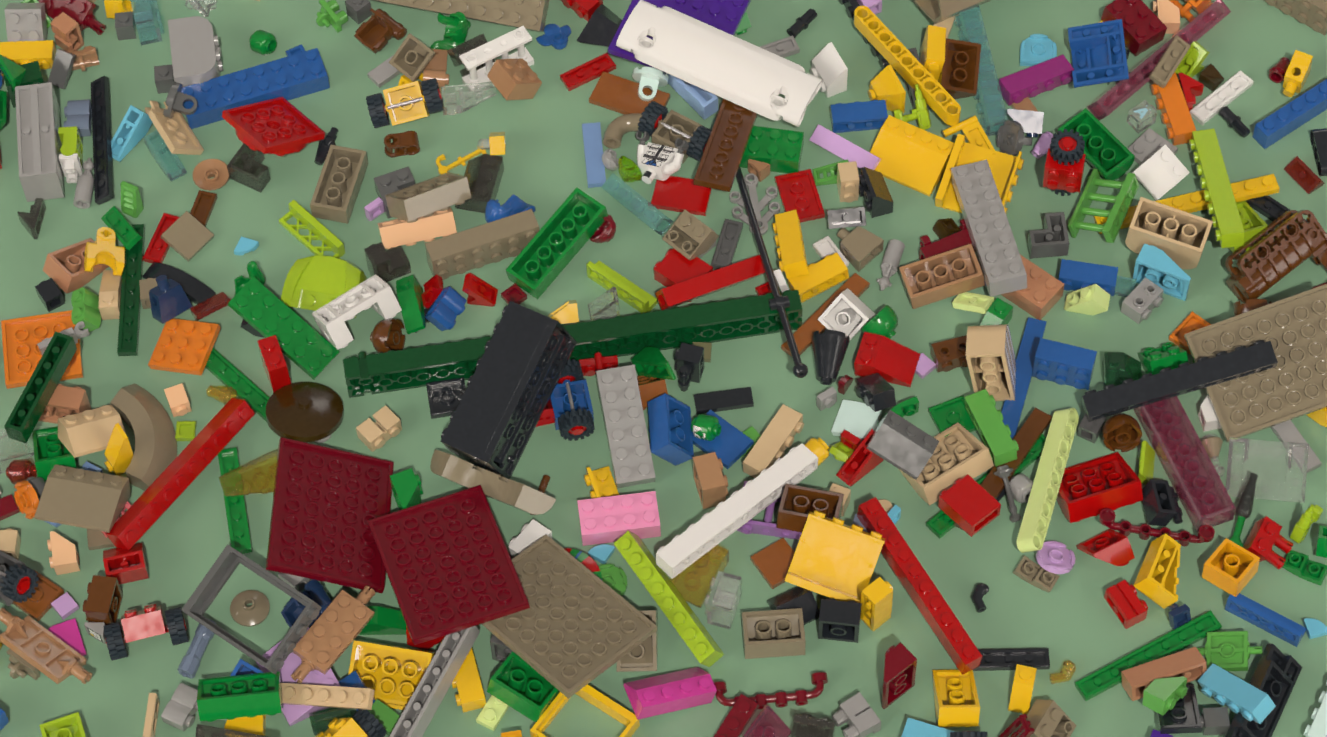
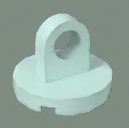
M647 66L642 67V69L636 67L632 74L633 79L640 83L638 95L643 101L653 100L657 93V88L666 86L669 80V76L667 74L663 75L661 70ZM644 88H650L652 90V94L646 96L643 94L642 90Z

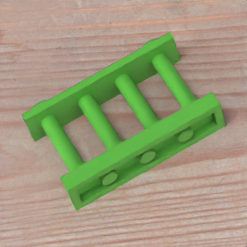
M1093 169L1091 176L1087 179V185L1076 209L1068 220L1067 227L1072 238H1076L1079 230L1082 229L1102 232L1106 242L1114 243L1139 187L1134 173H1128L1126 179L1122 182L1101 179L1098 170ZM1099 186L1121 189L1116 196L1096 193ZM1093 200L1114 203L1113 208L1110 210L1089 208ZM1086 215L1108 218L1103 225L1083 222Z

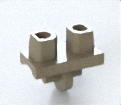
M11 649L7 651V654L10 655L9 661L11 662L8 665V668L11 669L10 677L13 679L19 676L25 678L27 674L34 680L40 677L38 669Z

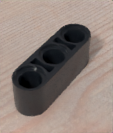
M1327 128L1314 129L1310 132V140L1318 174L1320 177L1327 176Z

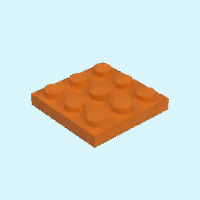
M172 318L165 323L148 366L150 369L201 376L220 332L219 324Z

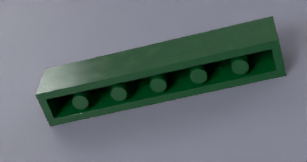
M55 331L4 425L8 438L27 443L77 350L73 337Z

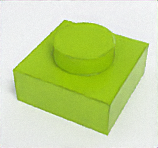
M838 442L832 445L829 452L834 455L835 459L846 462L854 450L842 442Z

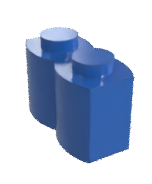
M450 286L446 287L430 307L425 318L440 331L450 330L456 324L455 319L457 315H460L465 310L464 305L467 300Z

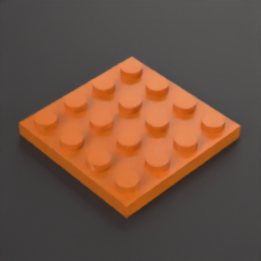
M72 310L1 321L5 385L7 389L27 385L42 357L37 345L38 343L52 337L55 331L60 332L71 327L74 330L75 324H73L71 319ZM80 339L75 344L77 350L60 381L83 378Z

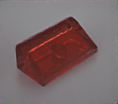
M1298 156L1284 168L1308 194H1311L1325 184Z
M221 292L191 307L190 311L195 320L198 321L228 306L230 299L224 292Z

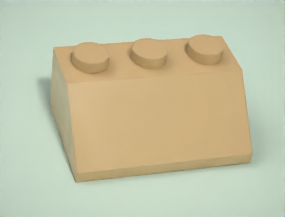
M104 405L96 409L85 410L84 412L58 418V439L74 458L105 450L115 424L119 423L124 432L125 429L120 414L112 405Z

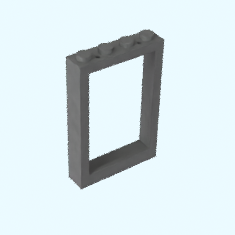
M227 544L181 611L276 674L283 667L284 661L289 654L294 651L293 649L300 638L306 634L309 625L317 618L322 607ZM239 563L306 606L269 660L203 616Z

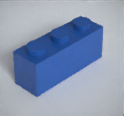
M885 100L857 101L854 103L830 105L832 132L842 133L881 129L888 118Z
M1062 259L1059 281L1064 283V290L1076 291L1097 284L1109 293L1110 296H1114L1118 267Z

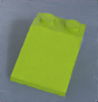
M1246 201L1236 202L1244 229L1245 244L1268 225ZM1241 246L1229 247V249L1234 253Z

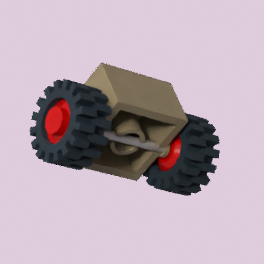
M651 101L648 107H645V111L642 112V117L639 119V131L643 133L646 131L652 137V143L677 148L675 146L677 138L687 141L689 148L683 151L682 164L689 156L700 162L712 130L673 110L668 113L667 107Z

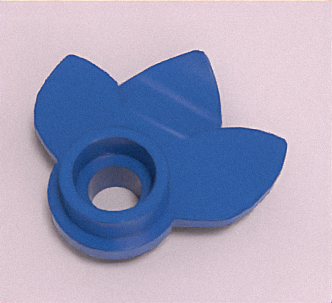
M547 24L544 27L545 34L537 37L536 40L543 46L552 45L557 50L563 49L567 46L571 28L568 25L560 28L556 24Z

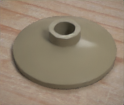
M246 590L234 597L230 605V613L233 620L247 627L262 623L270 611L267 597L256 590ZM252 603V606L246 607L247 604Z

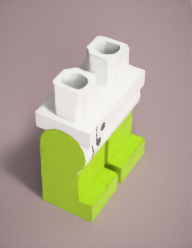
M77 126L59 127L58 134L62 143L59 161L67 183H77L78 177L83 174V144Z

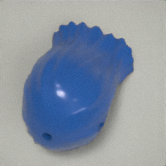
M513 194L501 206L498 199H490L485 209V220L489 223L529 209L535 212L536 209L535 206L524 202Z

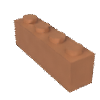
M1192 647L1121 671L1122 687L1131 700L1135 701L1143 698L1144 690L1154 679L1184 676L1187 678V683L1199 679L1207 671L1206 661L1198 649Z

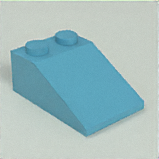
M1144 243L1135 262L1132 281L1140 284L1146 277L1164 290L1163 293L1186 301L1191 278L1163 250Z

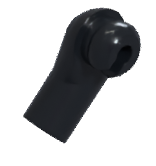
M983 583L977 584L971 595L978 613L987 609L982 598L989 592V587Z

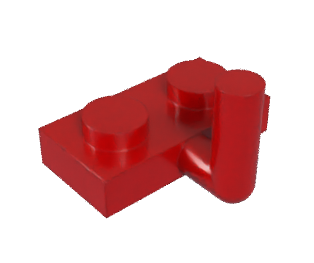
M596 352L594 358L579 360L583 376H593L596 374V371L617 368V355L602 357L600 352Z

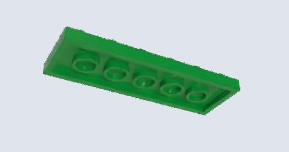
M255 277L228 303L230 308L265 338L276 335L282 353L313 380L340 352Z

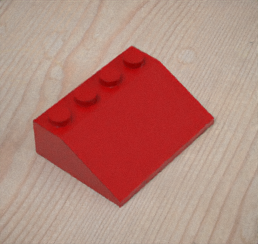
M1115 452L1065 468L1056 500L1062 513L1070 523L1079 522L1082 519L1099 515L1101 510L1105 508L1116 510L1120 507L1142 501L1141 480L1119 452Z

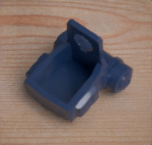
M314 579L309 581L304 586L305 591L301 592L322 607L317 618L309 625V629L332 602L324 590V586ZM292 597L281 612L290 628L306 607Z

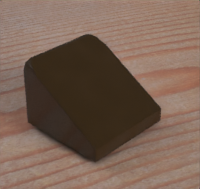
M952 218L939 219L933 227V231L939 239L961 231Z

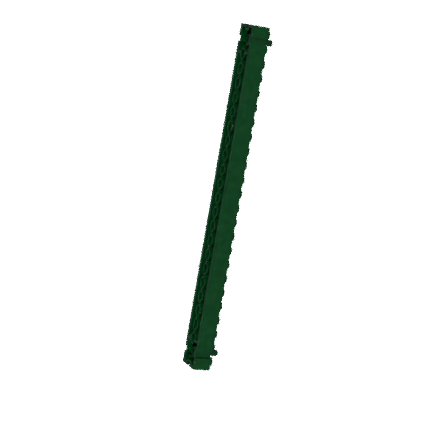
M786 290L782 297L788 296L790 307L785 308L791 330H798L802 326V305L799 291ZM772 293L761 296H748L741 299H729L721 302L713 301L702 305L693 304L682 308L674 307L669 310H655L649 313H635L629 316H616L609 319H597L590 322L581 321L570 325L561 324L577 342L569 358L570 361L572 359L579 361L581 359L594 358L596 352H600L602 357L616 355L617 357L638 354L645 347L658 348L661 351L680 348L682 343L690 345L693 342L714 343L779 333L780 330H783L778 311H771L769 307V299H774ZM492 336L464 339L458 342H445L438 345H426L418 348L410 347L398 351L390 350L379 354L370 353L366 355L364 351L358 353V357L351 356L343 359L349 398L364 396V393L370 392L373 395L425 387L426 383L461 377H464V381L469 380L470 376L474 375L477 369V361L482 358L485 352V345L491 340Z

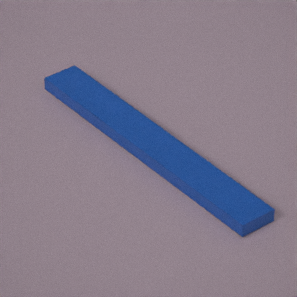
M1030 317L1027 319L1016 359L1015 400H1005L1001 412L1004 425L1007 424L1010 428L1012 440L1016 436L1033 374L1036 351L1040 338H1043L1047 321Z

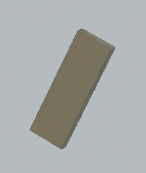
M1176 35L1148 78L1161 88H1164L1191 46Z

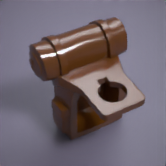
M371 8V18L361 24L355 31L354 37L365 48L376 54L392 37L397 40L404 38L407 29L379 8L375 11Z

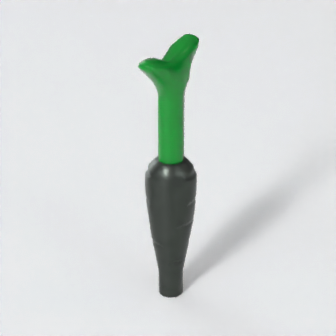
M1255 473L1250 474L1236 507L1238 518L1233 535L1229 539L1243 547L1240 536L1245 519L1250 517L1253 508L1258 475Z

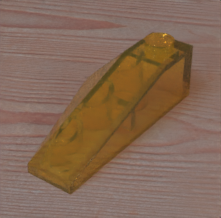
M278 449L268 452L218 477L224 495L268 494L274 492Z

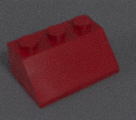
M901 642L897 646H891L885 653L882 692L883 709L887 708L915 686L917 658Z

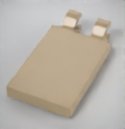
M149 101L151 108L145 107V112L171 153L201 155L204 149L182 114L175 111L171 119L164 117L163 111L168 109L166 101H164L166 108H160L157 101Z

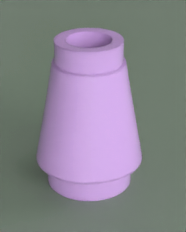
M1048 131L1045 134L1042 133L1031 151L1032 155L1037 159H1040L1048 152L1051 138H1053L1052 133Z

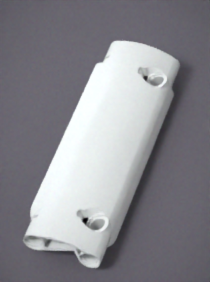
M640 0L635 6L616 42L617 47L631 53L633 52L635 58L645 64L771 120L778 121L783 117V121L797 127L800 126L807 106L817 95L823 83V79L809 73L806 74L805 69L799 64L670 7L663 6L657 8V6L644 0ZM647 35L652 36L653 40L648 38ZM783 94L785 95V98L780 97L778 95Z

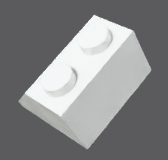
M828 43L812 60L810 69L811 75L823 79L820 91L824 92L827 98L846 91L848 68L833 43Z
M1165 144L1132 173L1136 175L1140 183L1157 201L1190 172Z
M847 288L817 320L828 330L843 332L845 337L849 336L851 340L873 318L875 313Z

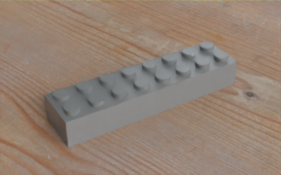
M983 160L951 168L952 184L990 297L1026 289L1027 274L988 161Z

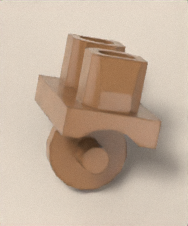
M91 45L84 47L83 50H68V52L76 55L71 71L82 69L83 72L86 71V67L100 65L96 48Z

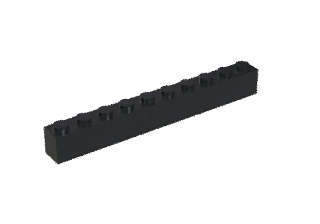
M1260 340L1253 343L1254 346L1247 348L1245 345L1235 348L1233 352L1227 353V351L1217 353L1216 357L1208 358V356L1202 357L1192 364L1185 362L1178 365L1179 368L1172 370L1171 368H1165L1155 375L1148 373L1135 381L1127 379L1121 385L1115 386L1110 384L1103 387L1104 390L1097 392L1096 390L1087 391L1082 396V403L1088 422L1275 368L1278 361L1271 341L1265 342V340Z

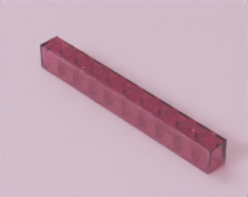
M1215 0L1129 71V79L1117 81L1088 106L1092 114L1099 121L1107 117L1151 80L1148 78L1176 35L1191 45L1193 41L1200 39L1231 12L1222 0Z

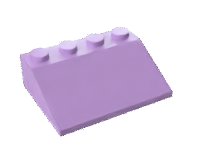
M281 641L262 656L269 660ZM293 652L286 658L283 667L278 670L280 671L281 683L299 684L297 683L298 679L294 681L291 677L292 673L301 665L300 657ZM257 663L259 669L262 672H271L259 663ZM331 668L325 675L319 670L310 671L301 683L340 686ZM282 704V712L289 726L329 708Z

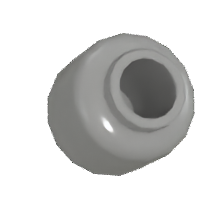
M1024 474L1011 477L1009 484L1013 498L1019 503L1028 502L1033 481Z

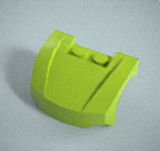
M314 255L298 259L287 274L281 301L290 307L316 311L367 280V277L355 264L337 257Z

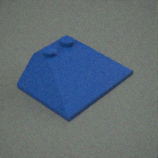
M1122 19L1068 28L1074 71H1072L1074 88L1129 79Z

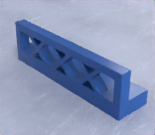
M1240 593L1237 597L1230 594L1227 599L1226 611L1295 647L1298 646L1307 630L1306 627Z

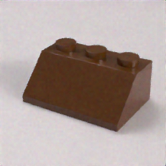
M946 38L945 62L938 82L954 99L976 96L981 44Z

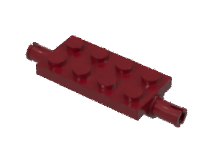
M37 0L39 3H45V13L52 19L64 12L78 22L81 32L85 28H90L98 35H101L104 32L102 29L105 30L106 28L104 24L95 19L93 10L96 5L90 0Z

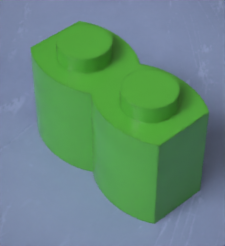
M84 287L73 291L71 296L73 306L71 319L73 324L76 325L78 322L83 321L85 327L82 329H88L89 332L99 328L101 324L99 295Z

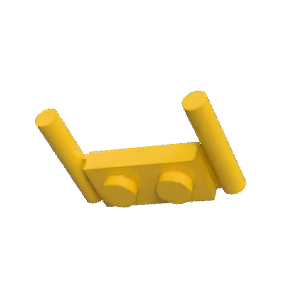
M976 115L942 131L946 138L962 130L968 143L995 150L978 122Z

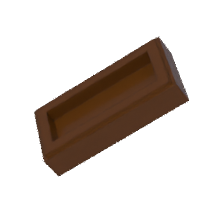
M199 190L190 214L205 227L218 198L217 194Z

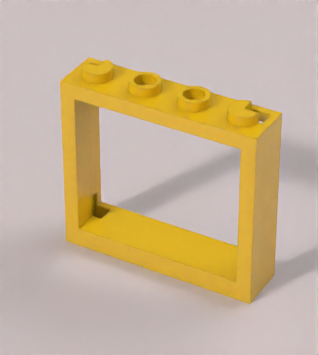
M588 684L575 693L625 725L626 729L619 737H632L640 726V722L635 714ZM559 692L530 729L531 737H547L542 733L569 700L564 694Z

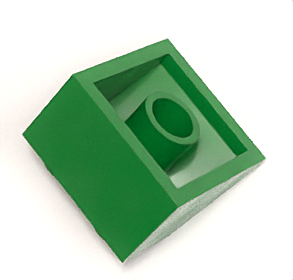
M412 468L390 475L393 496L399 510L422 503L420 496L423 494L421 480L418 474L414 475Z

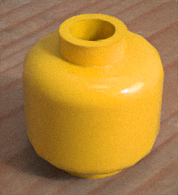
M820 437L818 439L811 438L805 444L818 457V466L829 457L828 450L830 447Z

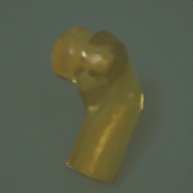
M1070 660L1065 661L1060 673L1050 674L1051 684L1071 680L1076 670L1075 664Z

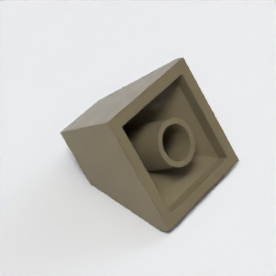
M409 33L389 63L411 81L415 82L435 52L423 41Z

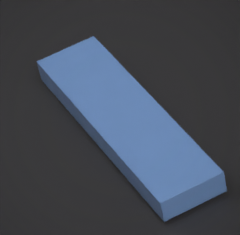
M600 122L582 124L588 188L605 187L606 176L605 166L602 162L603 146Z

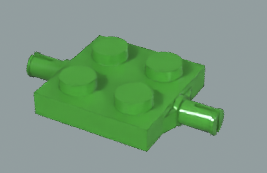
M1248 631L1207 632L1205 648H1197L1200 654L1205 656L1207 660V669L1212 664H1215L1226 671H1248L1250 654H1263L1262 646H1250Z

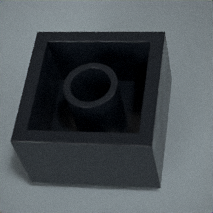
M833 598L821 599L818 639L858 643L862 603L852 600L846 602L837 601Z

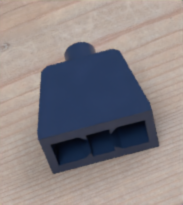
M160 275L156 278L158 286L149 291L153 318L164 324L190 309L192 304L179 283L173 279H167L166 275Z

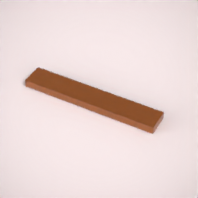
M854 273L793 334L799 355L812 344L813 332L819 330V334L827 329L817 319L847 288L859 298L870 287L868 281ZM786 341L781 345V349L792 357L788 342Z

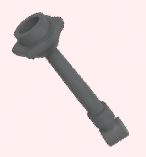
M1005 465L997 467V472H994V474L1003 478L1009 511L1011 513L1010 521L1014 523L1020 521L1021 516L1017 513V507L1014 503L1008 480L1011 472H1013V468Z

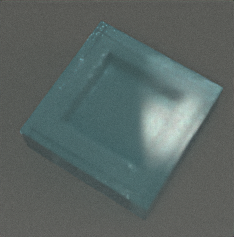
M1118 276L1114 295L1127 297L1135 289L1137 279Z

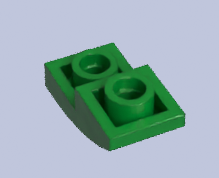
M917 396L909 398L894 406L891 411L902 418L903 416H912L919 410Z
M1292 550L1288 553L1286 561L1282 566L1290 573L1320 586L1327 574V565L1309 560V555Z

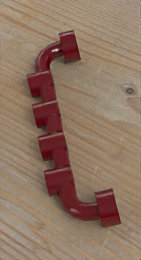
M1109 508L1101 510L1099 515V521L1102 525L1117 530L1125 536L1135 533L1139 535L1140 539L1147 540L1150 536L1160 537L1166 533L1174 540H1178V543L1183 547L1188 546L1189 543L1210 542L1215 534L1214 528L1210 525H1202L1197 536L1191 535L1188 531L1172 532L1167 527L1154 529L1148 524L1136 526L1131 525L1129 521L1117 523L1114 522L1115 512Z
M817 672L811 675L812 684L816 685V688L812 691L778 692L773 695L757 694L748 698L759 704V710L766 709L768 707L767 703H775L778 708L788 706L787 701H796V705L803 706L808 704V699L817 698L824 690V684L828 683L827 673ZM714 682L717 690L715 695L719 703L724 706L733 707L739 696L731 699L724 696L727 692L726 683Z

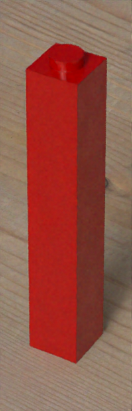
M760 255L663 288L655 294L661 310H666L757 278L766 272Z

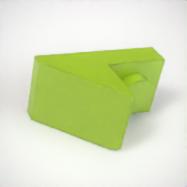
M1193 41L1175 70L1177 75L1178 73H1184L1192 78L1204 69L1202 62L1210 52L1197 41Z

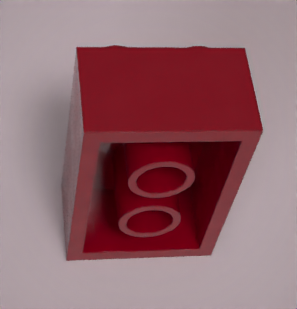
M1115 0L1105 6L1101 17L1103 22L1122 19L1125 46L1135 56L1162 41L1167 30L1166 25L1142 0Z

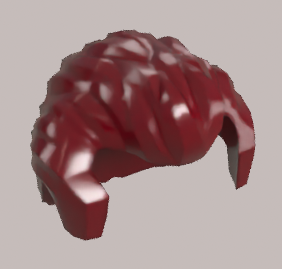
M611 215L603 217L605 221L590 238L592 242L603 243L613 239L616 232V223Z

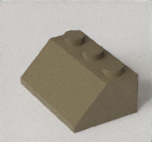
M802 608L742 612L745 659L805 655L806 641Z

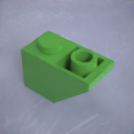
M1182 676L1154 679L1144 690L1143 705L1164 715L1168 710L1174 708L1180 698H1184L1188 690L1186 687L1187 678Z

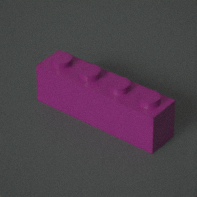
M1060 55L1000 78L998 91L1008 106L1014 102L1020 103L1026 97H1035L1038 94L1073 81L1072 71H1074V68L1064 55Z

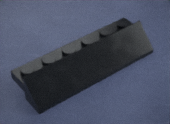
M1274 644L1266 645L1249 684L1268 694L1276 707L1261 724L1254 720L1248 721L1238 712L1235 714L1225 737H1272L1302 669V666L1291 655L1285 656Z

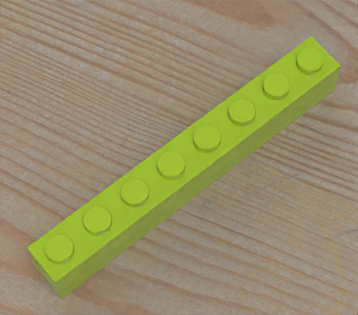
M1215 129L1192 131V139H1189L1190 150H1194L1193 160L1194 163L1198 164L1196 165L1197 175L1201 176L1200 185L1202 189H1205L1204 199L1205 202L1208 201L1209 203L1207 204L1208 214L1212 215V228H1216V241L1220 242L1221 248L1243 246L1244 229Z
M627 531L614 545L699 663L711 667L724 653L666 573L656 564L655 558L640 537Z

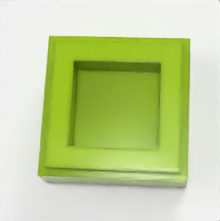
M177 421L175 439L177 441H192L196 437V421Z

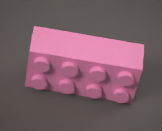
M656 491L577 500L583 546L616 542L627 531L638 535L640 539L661 537Z

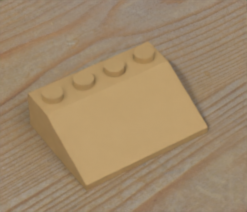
M959 423L954 424L934 437L939 443L916 480L899 469L916 493L929 506L937 502L941 492L951 488L959 478H964L967 474L975 478L994 466L989 449Z

